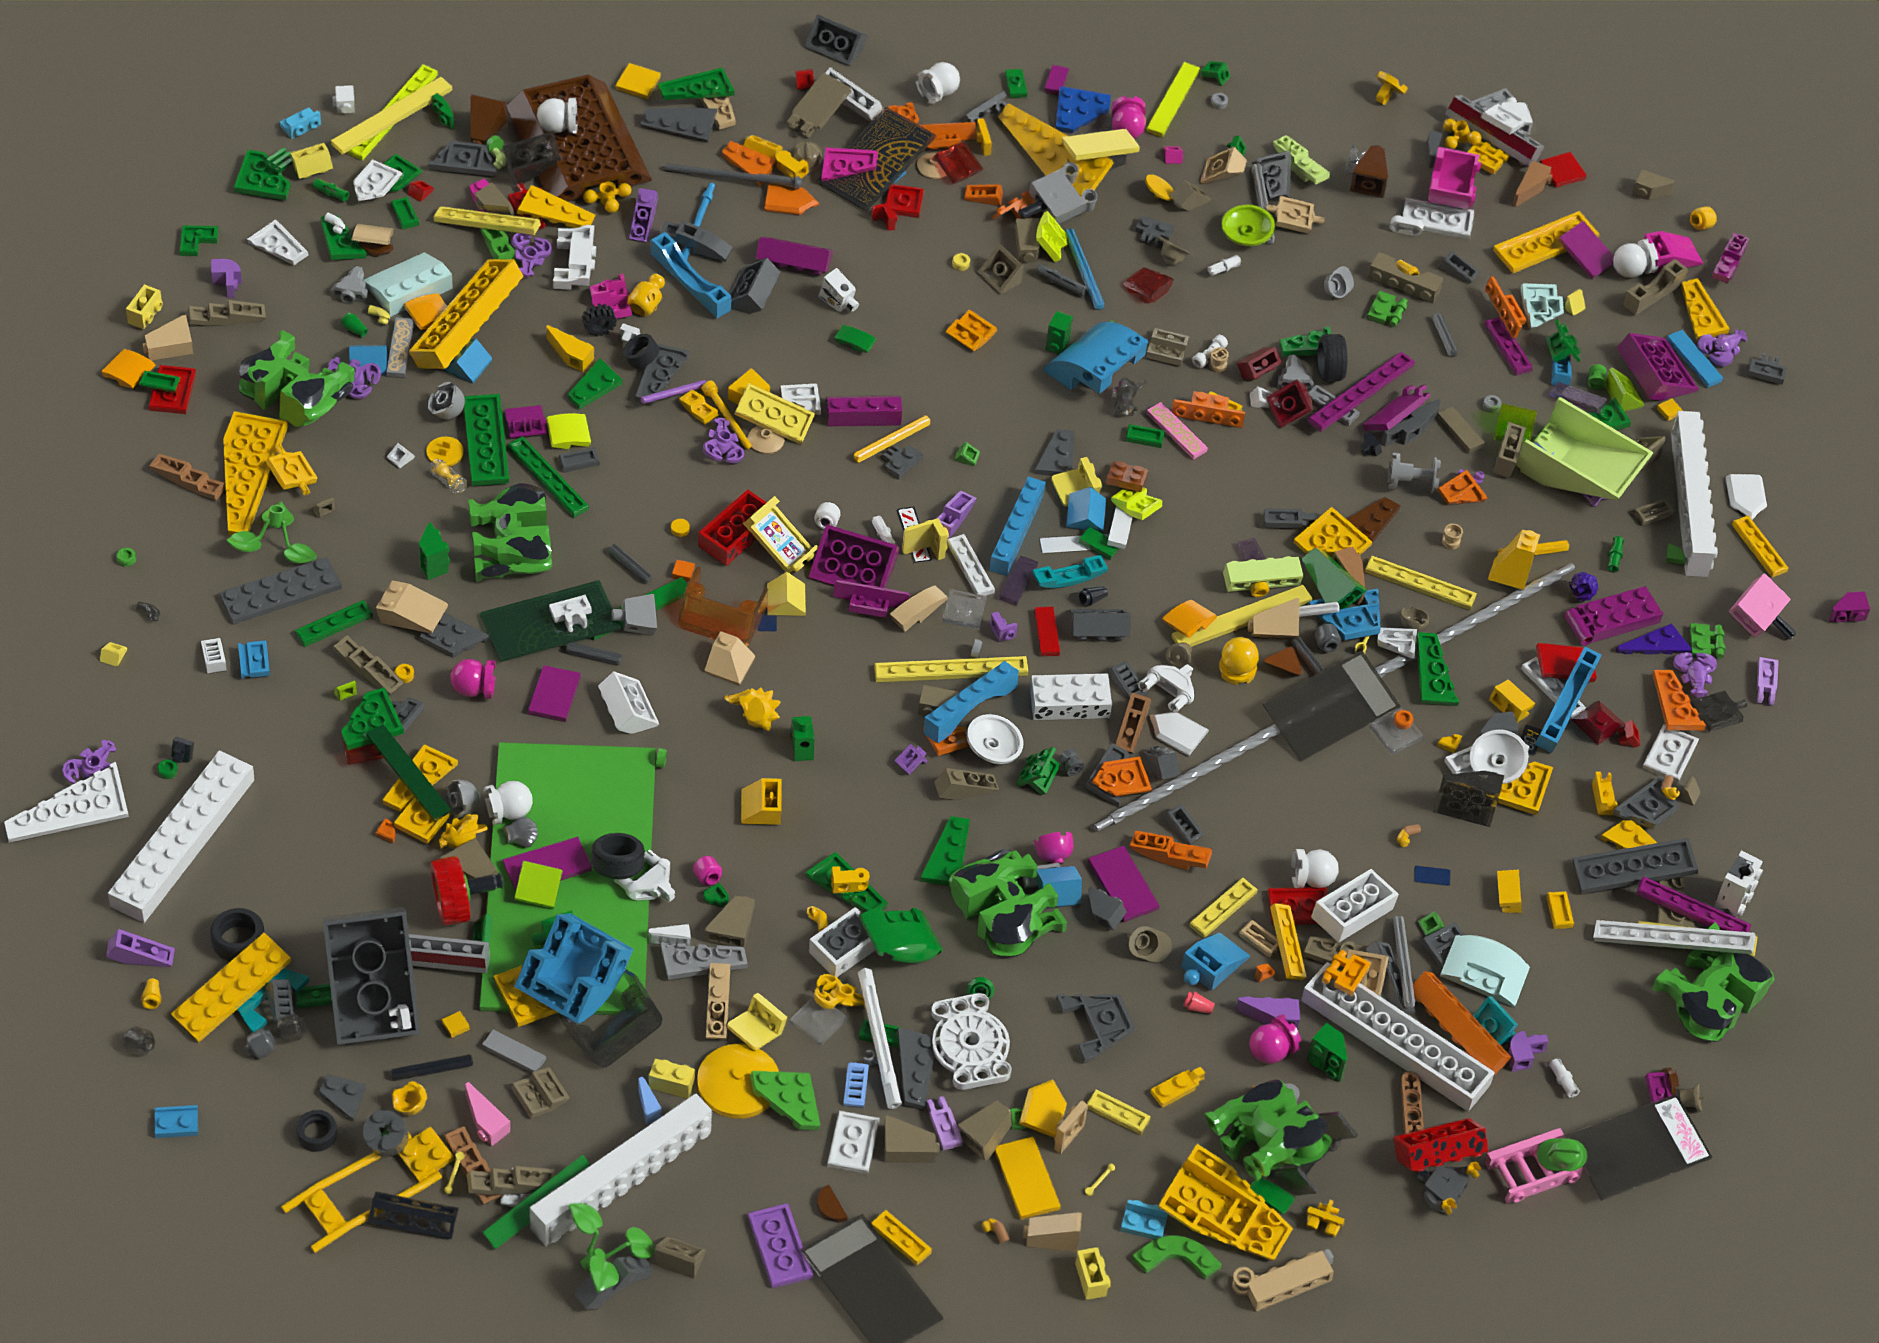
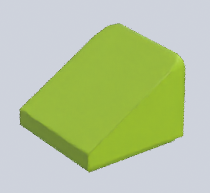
M355 681L334 689V694L338 701L357 694Z

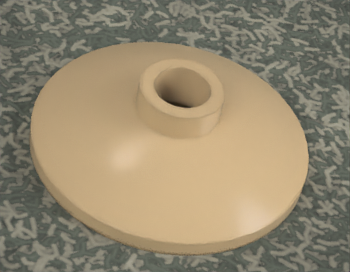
M940 153L924 154L917 161L919 173L929 179H941L951 172V161Z
M761 426L754 427L748 434L751 448L761 454L775 453L784 445V437Z

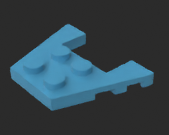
M1378 588L1367 590L1363 598L1365 605L1340 609L1337 613L1317 616L1326 624L1334 625L1343 640L1379 634L1381 629ZM1324 599L1309 601L1308 605L1324 604L1325 601Z

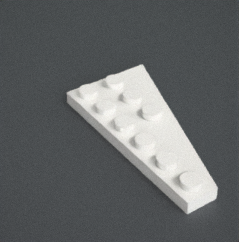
M116 762L110 764V767L103 771L99 770L93 773V776L84 781L80 780L56 793L53 798L47 801L43 800L38 803V806L28 811L25 810L6 820L4 823L9 843L129 817Z

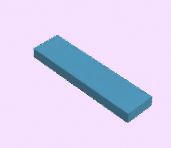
M1683 330L1668 335L1667 341L1707 388L1723 381L1721 374Z

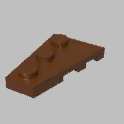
M1383 497L1347 520L1373 543L1400 510V505Z

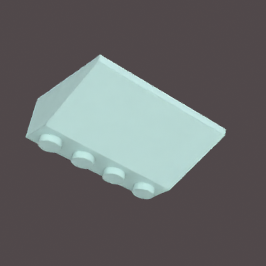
M425 252L363 280L366 283V288L382 308L388 312L390 317L406 310L403 305L409 300L434 293L440 295L453 289L452 273L441 261Z

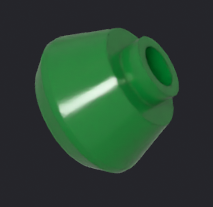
M979 976L968 983L967 994L982 993L990 1000L994 995V985L989 979ZM981 1000L975 1001L977 1003H984Z

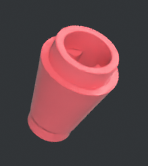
M1188 991L1183 1007L1190 1011L1211 1014L1215 1003L1195 991L1193 993Z

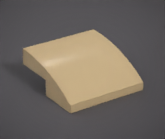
M357 224L352 240L388 245L390 244L391 236H393L394 228Z

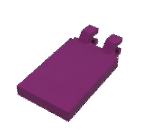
M1414 385L1405 387L1402 395L1395 398L1362 424L1364 430H1390L1430 397V393L1422 394V391L1427 389L1426 385H1420L1417 388Z

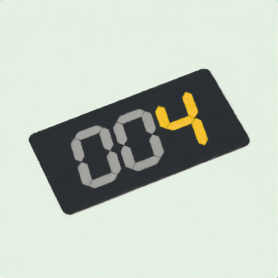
M1526 724L1521 739L1529 746L1528 754L1535 755L1538 748L1535 743L1542 729Z

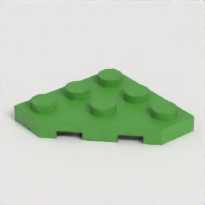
M751 1072L752 1090L759 1098L762 1096L781 1116L785 1115L792 1120V1125L797 1129H819L820 1121L810 1073Z

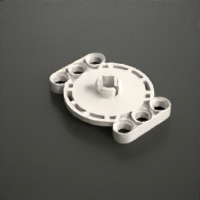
M982 993L937 1001L933 1004L931 1010L932 1018L939 1021L933 1032V1052L937 1060L946 1069L954 1073L953 1084L960 1090L1005 1082L1011 1076V1066L1005 1062L1010 1045L1008 1032L998 1018L986 1012L989 1007V998ZM981 1000L985 1003V1006L977 1007L974 1002ZM957 1004H962L966 1007V1009L963 1011H958L957 1009H955V1006ZM943 1008L946 1010V1013L939 1015L935 1010ZM938 1030H941L940 1036L936 1038ZM969 1037V1042L975 1045L966 1044V1039ZM936 1045H940V1054L937 1050ZM1002 1047H1006L1004 1055L1001 1053ZM998 1068H1004L1007 1070L1008 1073L1005 1075H1000L996 1072V1070ZM978 1072H985L988 1077L980 1079L976 1074ZM965 1076L968 1081L961 1083L957 1080V1077Z

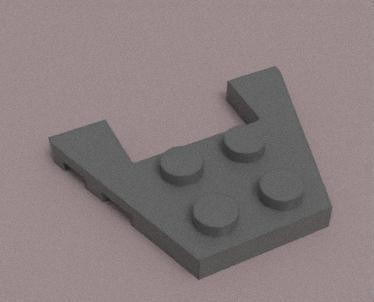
M1057 994L1056 1000L1062 1013L1083 1009L1096 1037L1095 1040L1078 1045L1084 1063L1089 1062L1135 1030L1132 1019L1119 994H1094V996H1083L1082 994L1064 996V994Z

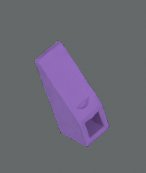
M639 188L629 236L630 240L647 242L659 198L657 191Z
M1238 997L1236 1011L1263 1024H1271L1272 1019L1282 1014L1286 1016L1285 1020L1289 1024L1293 1023L1298 1030L1300 1022L1299 999Z

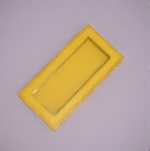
M1567 891L1547 892L1546 898L1553 928H1573L1574 921Z

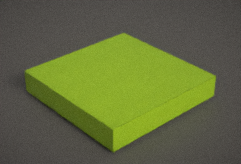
M523 861L514 900L554 909L563 870Z

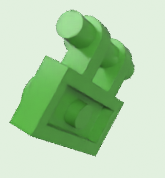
M1379 291L1367 319L1382 325L1387 320L1390 321L1392 327H1395L1402 319V313L1407 308L1408 300L1401 298L1399 302H1395L1396 296Z
M1691 623L1689 631L1692 657L1696 658V653L1709 655L1715 653L1717 658H1723L1725 652L1723 639L1725 634L1722 630V625H1715V631H1710V625ZM1710 640H1715L1716 644H1711Z

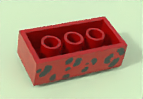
M747 489L698 532V547L725 566L729 565L757 540L743 523L767 502Z
M1470 1118L1393 1137L1396 1160L1414 1172L1423 1171L1425 1167L1429 1166L1439 1167L1449 1161L1459 1162L1468 1156L1478 1157L1482 1153L1488 1152L1485 1127Z

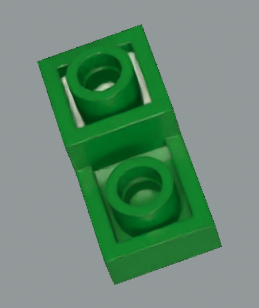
M434 94L432 96V107L435 112L439 113V121L449 129H454L453 112L449 104L440 94Z
M842 325L834 337L837 343L851 345L853 350L865 353L870 351L877 340L874 336L847 325Z
M1262 1177L1258 1181L1254 1180L1250 1186L1258 1196H1262L1265 1200L1264 1203L1270 1209H1274L1282 1215L1286 1213L1295 1200L1291 1194Z

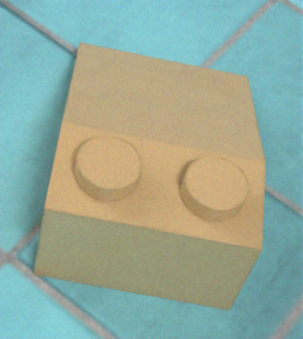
M392 580L378 603L376 610L381 624L433 633L447 609L448 603L411 584Z

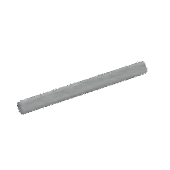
M1253 164L1252 175L1258 207L1266 210L1268 200L1262 167L1260 164ZM1274 233L1272 237L1265 242L1266 244L1274 243Z
M1395 916L1393 918L1404 1006L1406 1008H1413L1415 1006V997L1404 918L1402 916Z

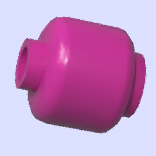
M712 856L699 858L693 866L694 875L703 885H713L722 876V868Z

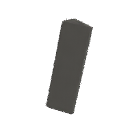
M1375 941L1366 948L1367 952L1389 957L1382 988L1386 1001L1407 1015L1414 1014V1007L1406 1008L1404 1006L1400 970L1390 945Z

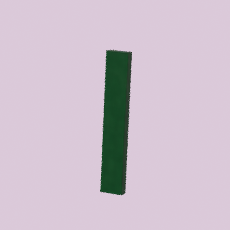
M384 724L367 733V738L434 822L451 813V808Z

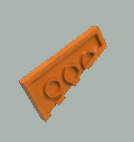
M1654 670L1652 676L1667 730H1705L1706 725L1704 721L1699 719L1698 711L1691 706L1690 698L1682 691L1683 687L1673 670Z

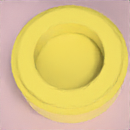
M963 253L954 255L952 266L960 271L968 269L970 266L969 256Z

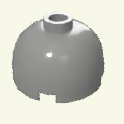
M444 382L436 388L438 389L436 394L432 393L429 398L428 409L438 418L443 420L453 419L463 411L465 405L464 394L458 386L451 382Z
M466 780L448 781L445 789L448 788L447 794H444V801L451 808L450 816L453 814L454 818L462 819L466 814L473 815L481 800L480 793L476 787Z

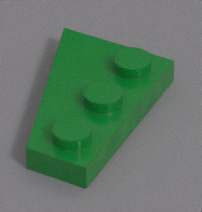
M599 358L569 392L568 399L580 410L621 386L623 379Z

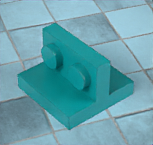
M1492 996L1487 997L1473 1014V1017L1500 1045L1503 1042H1511L1512 1038L1516 1035L1514 1029L1518 1024Z

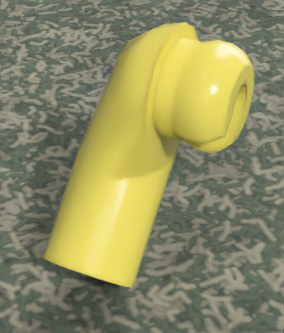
M370 305L368 314L380 317L378 322L387 325L388 320H390L388 312L383 308Z

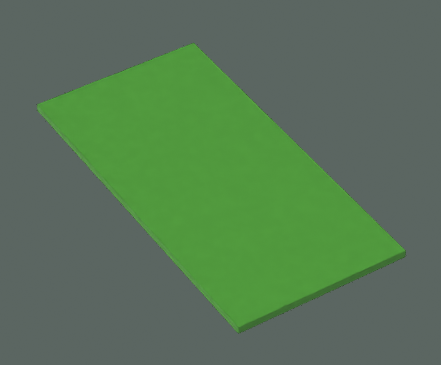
M499 742L496 789L507 781H518L529 788L533 804L526 817L535 822L538 838L530 847H524L514 842L507 844V837L503 827L511 825L514 820L503 817L501 824L493 825L491 862L498 873H501L504 887L503 889L498 888L488 892L487 914L492 916L490 936L491 958L487 973H482L480 1011L510 1012L494 982V975L523 965L529 950L543 949L545 944L533 946L531 934L542 932L543 920L554 917L557 914L572 911L576 917L633 948L628 964L617 986L594 1014L644 1016L649 900L631 899L627 896L626 890L616 884L614 879L604 877L594 870L591 858L593 843L599 837L609 833L632 835L642 842L645 852L648 853V850L652 849L656 748ZM579 837L592 866V871L560 881L554 909L514 900L516 892L503 865V859ZM644 861L641 872L630 879L632 881L638 880L651 869V865Z

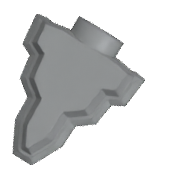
M355 266L351 269L346 277L341 278L339 283L334 284L331 293L346 304L366 300L368 290L365 289L366 283L363 281L364 272L362 267Z
M1289 355L1286 367L1282 369L1281 375L1278 376V386L1283 388L1297 379L1309 389L1314 385L1312 376L1308 375L1307 370L1302 367L1301 361L1296 355Z

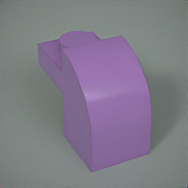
M211 259L213 285L226 284L227 298H234L235 290H238V284H242L239 265L229 259Z
M1521 1031L1512 1038L1508 1049V1054L1512 1057L1508 1061L1511 1072L1531 1069L1534 1060L1533 1054L1545 1052L1549 1041L1546 1034L1527 1037L1525 1031Z

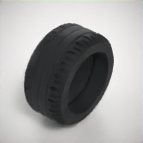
M1324 334L1319 338L1317 346L1319 377L1325 382L1342 381L1347 373L1348 362L1345 338L1341 334Z
M609 833L599 837L593 843L591 863L594 870L604 877L610 879L631 878L643 869L645 849L642 842L632 835Z
M234 908L222 912L215 918L210 930L214 951L219 957L230 962L265 932L261 918L255 912L246 908ZM234 927H246L254 932V935L243 943H230L222 938V935L227 930Z

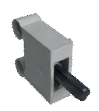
M1069 162L1063 168L1031 183L1029 193L1035 200V203L1020 209L1019 214L1021 218L1026 219L1040 211H1043V213L1048 211L1055 221L1060 224L1083 212L1092 211L1097 201V193L1092 189H1086L1080 197L1072 185L1076 181L1078 167L1076 164Z

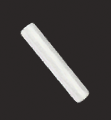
M1332 602L1300 606L1299 617L1337 613L1340 610L1339 603Z

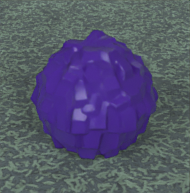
M1586 572L1575 574L1569 582L1572 593L1578 602L1591 600L1599 589L1596 576Z

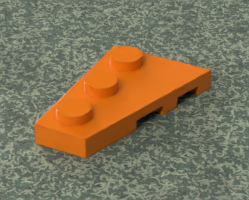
M730 141L722 151L723 158L736 168L742 169L745 173L769 175L777 165L776 159L733 141ZM756 182V184L759 185V186H761L762 183H763V182Z

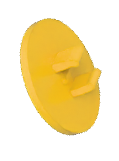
M1152 174L1146 176L1145 183L1150 192L1155 194L1154 198L1173 200L1170 195L1174 190L1165 180Z
M445 436L432 440L428 444L426 452L428 459L433 464L448 467L461 461L464 455V448L457 439Z

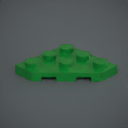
M247 150L234 185V192L286 201L291 189V183L282 176L281 172L278 173L265 165L266 159L269 158L265 152Z
M385 687L366 692L362 698L363 701L352 713L349 723L341 731V736L347 750L371 744L367 738V733L384 724L393 737L404 734V728Z

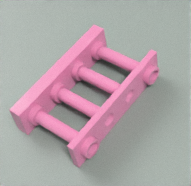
M1561 1128L1487 1153L1484 1162L1487 1170L1498 1169L1510 1189L1505 1199L1507 1204L1520 1202L1525 1197L1568 1182L1574 1183L1580 1179L1583 1166L1576 1171H1562L1554 1174L1552 1170L1541 1166L1537 1159L1538 1148L1544 1141L1553 1138L1563 1139L1564 1134ZM1530 1155L1534 1156L1546 1177L1535 1180L1523 1158ZM1510 1162L1517 1163L1527 1184L1517 1187L1505 1164Z

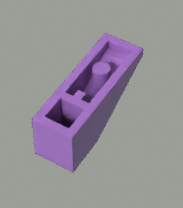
M118 929L108 941L106 957L124 964L171 967L175 948Z

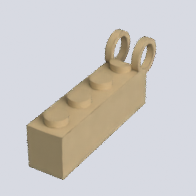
M1323 1251L1311 1252L1305 1258L1291 1260L1285 1266L1280 1268L1274 1267L1260 1276L1254 1275L1253 1271L1249 1268H1238L1234 1272L1232 1288L1238 1295H1248L1257 1312L1332 1281L1334 1271ZM1241 1272H1247L1251 1276V1278L1247 1275L1238 1274ZM1244 1279L1248 1283H1240L1238 1280ZM1236 1285L1240 1288H1248V1290L1241 1291L1237 1289Z

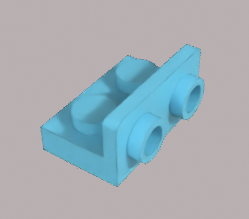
M307 108L280 121V127L293 139L321 125V114L319 111L313 112L310 108Z
M1128 1200L1121 1231L1151 1239L1163 1237L1168 1214L1158 1208V1205L1153 1206L1139 1200Z

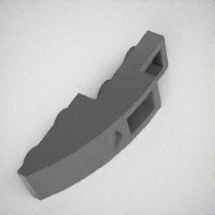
M666 221L659 233L660 235L666 232L676 243L693 247L694 253L725 262L733 250V247L720 237L685 221H682L680 225Z
M1437 399L1426 403L1410 413L1407 420H1402L1390 430H1384L1381 439L1383 445L1388 446L1399 440L1405 445L1419 437L1435 420L1441 401Z

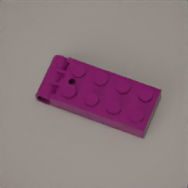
M1646 586L1577 606V609L1571 608L1564 613V618L1582 646L1658 624L1663 616V612Z

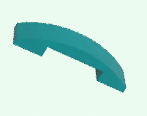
M1098 555L1084 558L1082 564L1054 570L1047 566L1033 569L1032 573L1039 586L1061 588L1094 579L1107 572L1108 567L1102 556Z

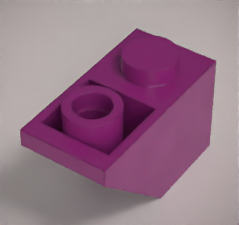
M1847 592L1833 607L1829 621H1866L1870 611L1866 593Z

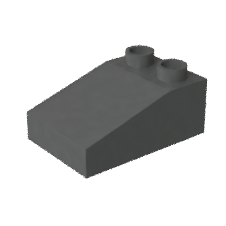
M405 907L322 917L337 1045L420 1034ZM406 1004L409 1009L411 1028H392L390 1022L396 1021L398 1016H390L388 1010L396 1008L397 1005Z

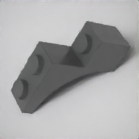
M617 1257L612 1263L619 1275L616 1285L597 1293L592 1278L589 1276L574 1294L586 1309H599L619 1290L636 1281L650 1278L654 1272L649 1267L648 1261L637 1257Z

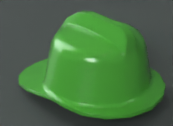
M1553 1138L1544 1141L1539 1146L1537 1159L1541 1166L1549 1170L1576 1171L1586 1163L1587 1151L1584 1145L1577 1140Z

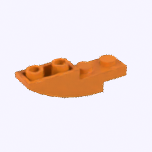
M1135 831L1130 843L1131 849L1150 859L1185 870H1189L1190 866L1207 869L1212 855L1211 848L1174 842L1173 837L1142 831Z

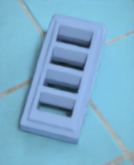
M848 1063L844 1106L864 1108L868 1064ZM851 1079L862 1080L863 1082L851 1081ZM850 1088H859V1089H862V1090H854V1089H850ZM849 1095L861 1096V1099L851 1098Z
M640 1077L638 1090L645 1122L649 1125L661 1118V1107L645 1079Z

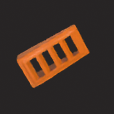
M1001 184L967 185L964 199L966 201L1001 206L1003 190Z

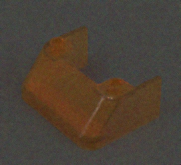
M697 566L686 587L678 618L679 626L684 630L715 640L721 631L738 637L748 646L767 610L768 589H764L758 602L745 600L740 604L739 608L704 598L705 587L700 584L701 567Z

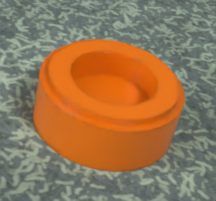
M1400 710L1395 713L1393 721L1396 727L1408 729L1412 726L1414 718L1409 711Z

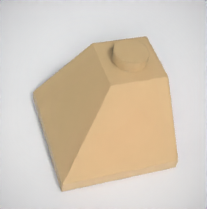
M1235 147L1207 158L1200 183L1203 185L1240 175L1244 171L1247 160Z
M720 631L712 646L704 673L740 686L755 659V655L738 637Z

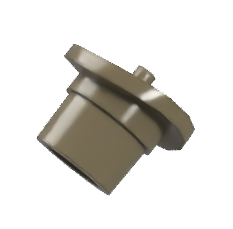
M1185 642L1171 645L1166 651L1167 662L1176 668H1183L1185 665H1189L1191 663V646Z
M1696 1083L1695 1088L1680 1090L1681 1107L1696 1108L1698 1112H1702L1701 1099H1705V1097L1700 1095V1083Z

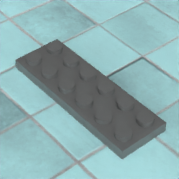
M328 557L219 592L234 625L340 590L342 585Z
M1689 838L1573 858V865L1582 894L1637 885L1643 876L1653 881H1660L1698 874V867Z

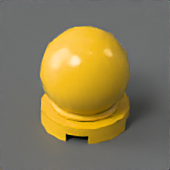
M1232 638L1225 644L1221 652L1222 657L1219 662L1221 677L1234 685L1244 682L1249 683L1256 675L1259 660L1256 644L1248 638Z

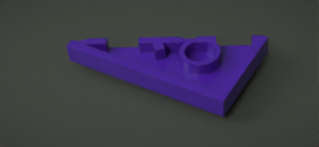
M1671 623L1619 645L1616 651L1623 654L1643 651L1644 654L1663 653L1672 655L1673 652L1691 653L1692 648Z

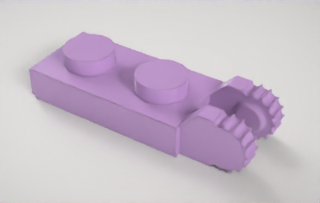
M1759 657L1757 703H1762L1763 693L1769 692V705L1774 704L1777 691L1778 660Z
M944 1096L938 1098L940 1110L935 1109L931 1099L926 1100L927 1109L942 1150L962 1146L963 1140Z

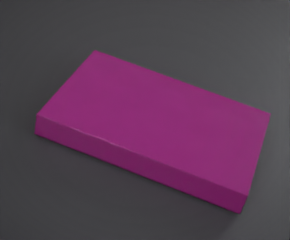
M1584 221L1558 239L1561 245L1591 279L1613 265L1614 255Z
M543 665L528 714L566 722L581 673Z

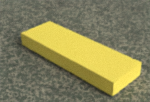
M1097 1089L1087 1103V1109L1139 1135L1142 1134L1150 1121L1151 1116Z

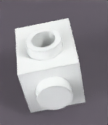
M335 86L336 96H333V107H337V114L355 113L353 86Z

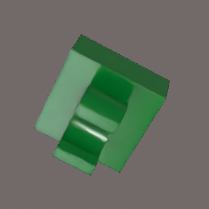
M1240 135L1233 136L1232 142L1228 143L1227 147L1229 149L1235 147L1244 157L1246 146Z

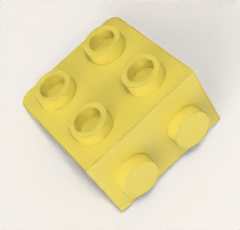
M1087 457L1080 458L1078 469L1056 474L1051 478L1064 507H1068L1070 493L1092 487L1099 493L1102 488L1101 480L1095 475L1094 465L1089 462Z
M939 518L909 526L904 530L903 554L931 547L938 560L944 559L947 550V538H949L947 528L943 527Z
M757 993L752 997L748 1010L731 1020L727 1028L750 1048L758 1050L782 1034L788 1017Z

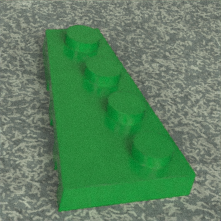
M1418 632L1416 639L1420 702L1423 704L1458 706L1459 700L1455 695V687L1453 681L1450 680L1447 664L1445 665L1444 654L1437 634Z
M950 816L921 875L920 882L950 886L948 881L950 876L963 867L970 819Z
M834 852L808 870L805 877L833 893L831 883L832 867L840 866L841 871H854V869L837 852ZM869 884L864 891L834 893L863 912L881 908L883 911L888 907V902Z

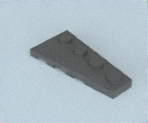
M645 108L641 127L708 142L716 118L717 108Z
M657 344L659 346V354L652 363L646 366L636 394V401L641 402V397L664 391L690 356V351ZM656 401L649 402L647 404L654 405Z
M898 1027L896 1032L899 1041L898 1053L900 1054V1072L902 1073L903 1105L923 1110L926 1104L934 1060L933 1036Z

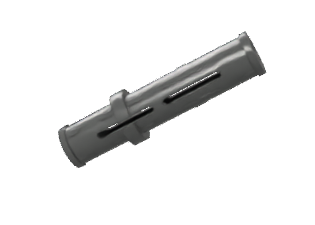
M1040 264L1036 270V274L1045 277L1050 283H1056L1081 297H1084L1087 292V286L1060 274L1056 269L1052 270Z

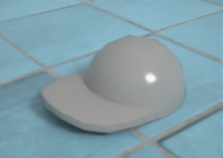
M1346 266L1337 268L1324 281L1325 292L1333 298L1344 297L1354 286L1352 274Z

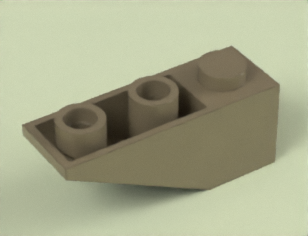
M946 768L934 782L939 798L953 800L999 791L994 774Z

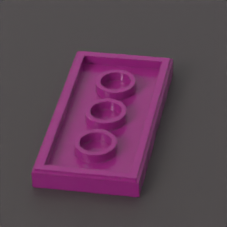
M579 837L503 859V865L515 892L523 861L563 870L560 881L592 871V866Z
M1125 846L1088 859V863L1108 896L1112 898L1115 896L1123 901V906L1127 911L1122 918L1123 922L1159 910L1158 902Z

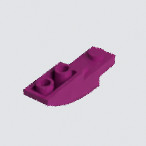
M1733 233L1711 278L1727 284L1731 281L1750 241L1749 238Z

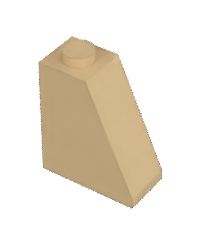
M182 315L146 334V343H142L144 354H148L151 361L193 354L186 315Z
M1299 598L1255 614L1248 621V632H1251V637L1297 638L1299 636Z
M1082 1213L1029 1218L1028 1226L1024 1225L1023 1238H1027L1026 1247L1077 1252Z

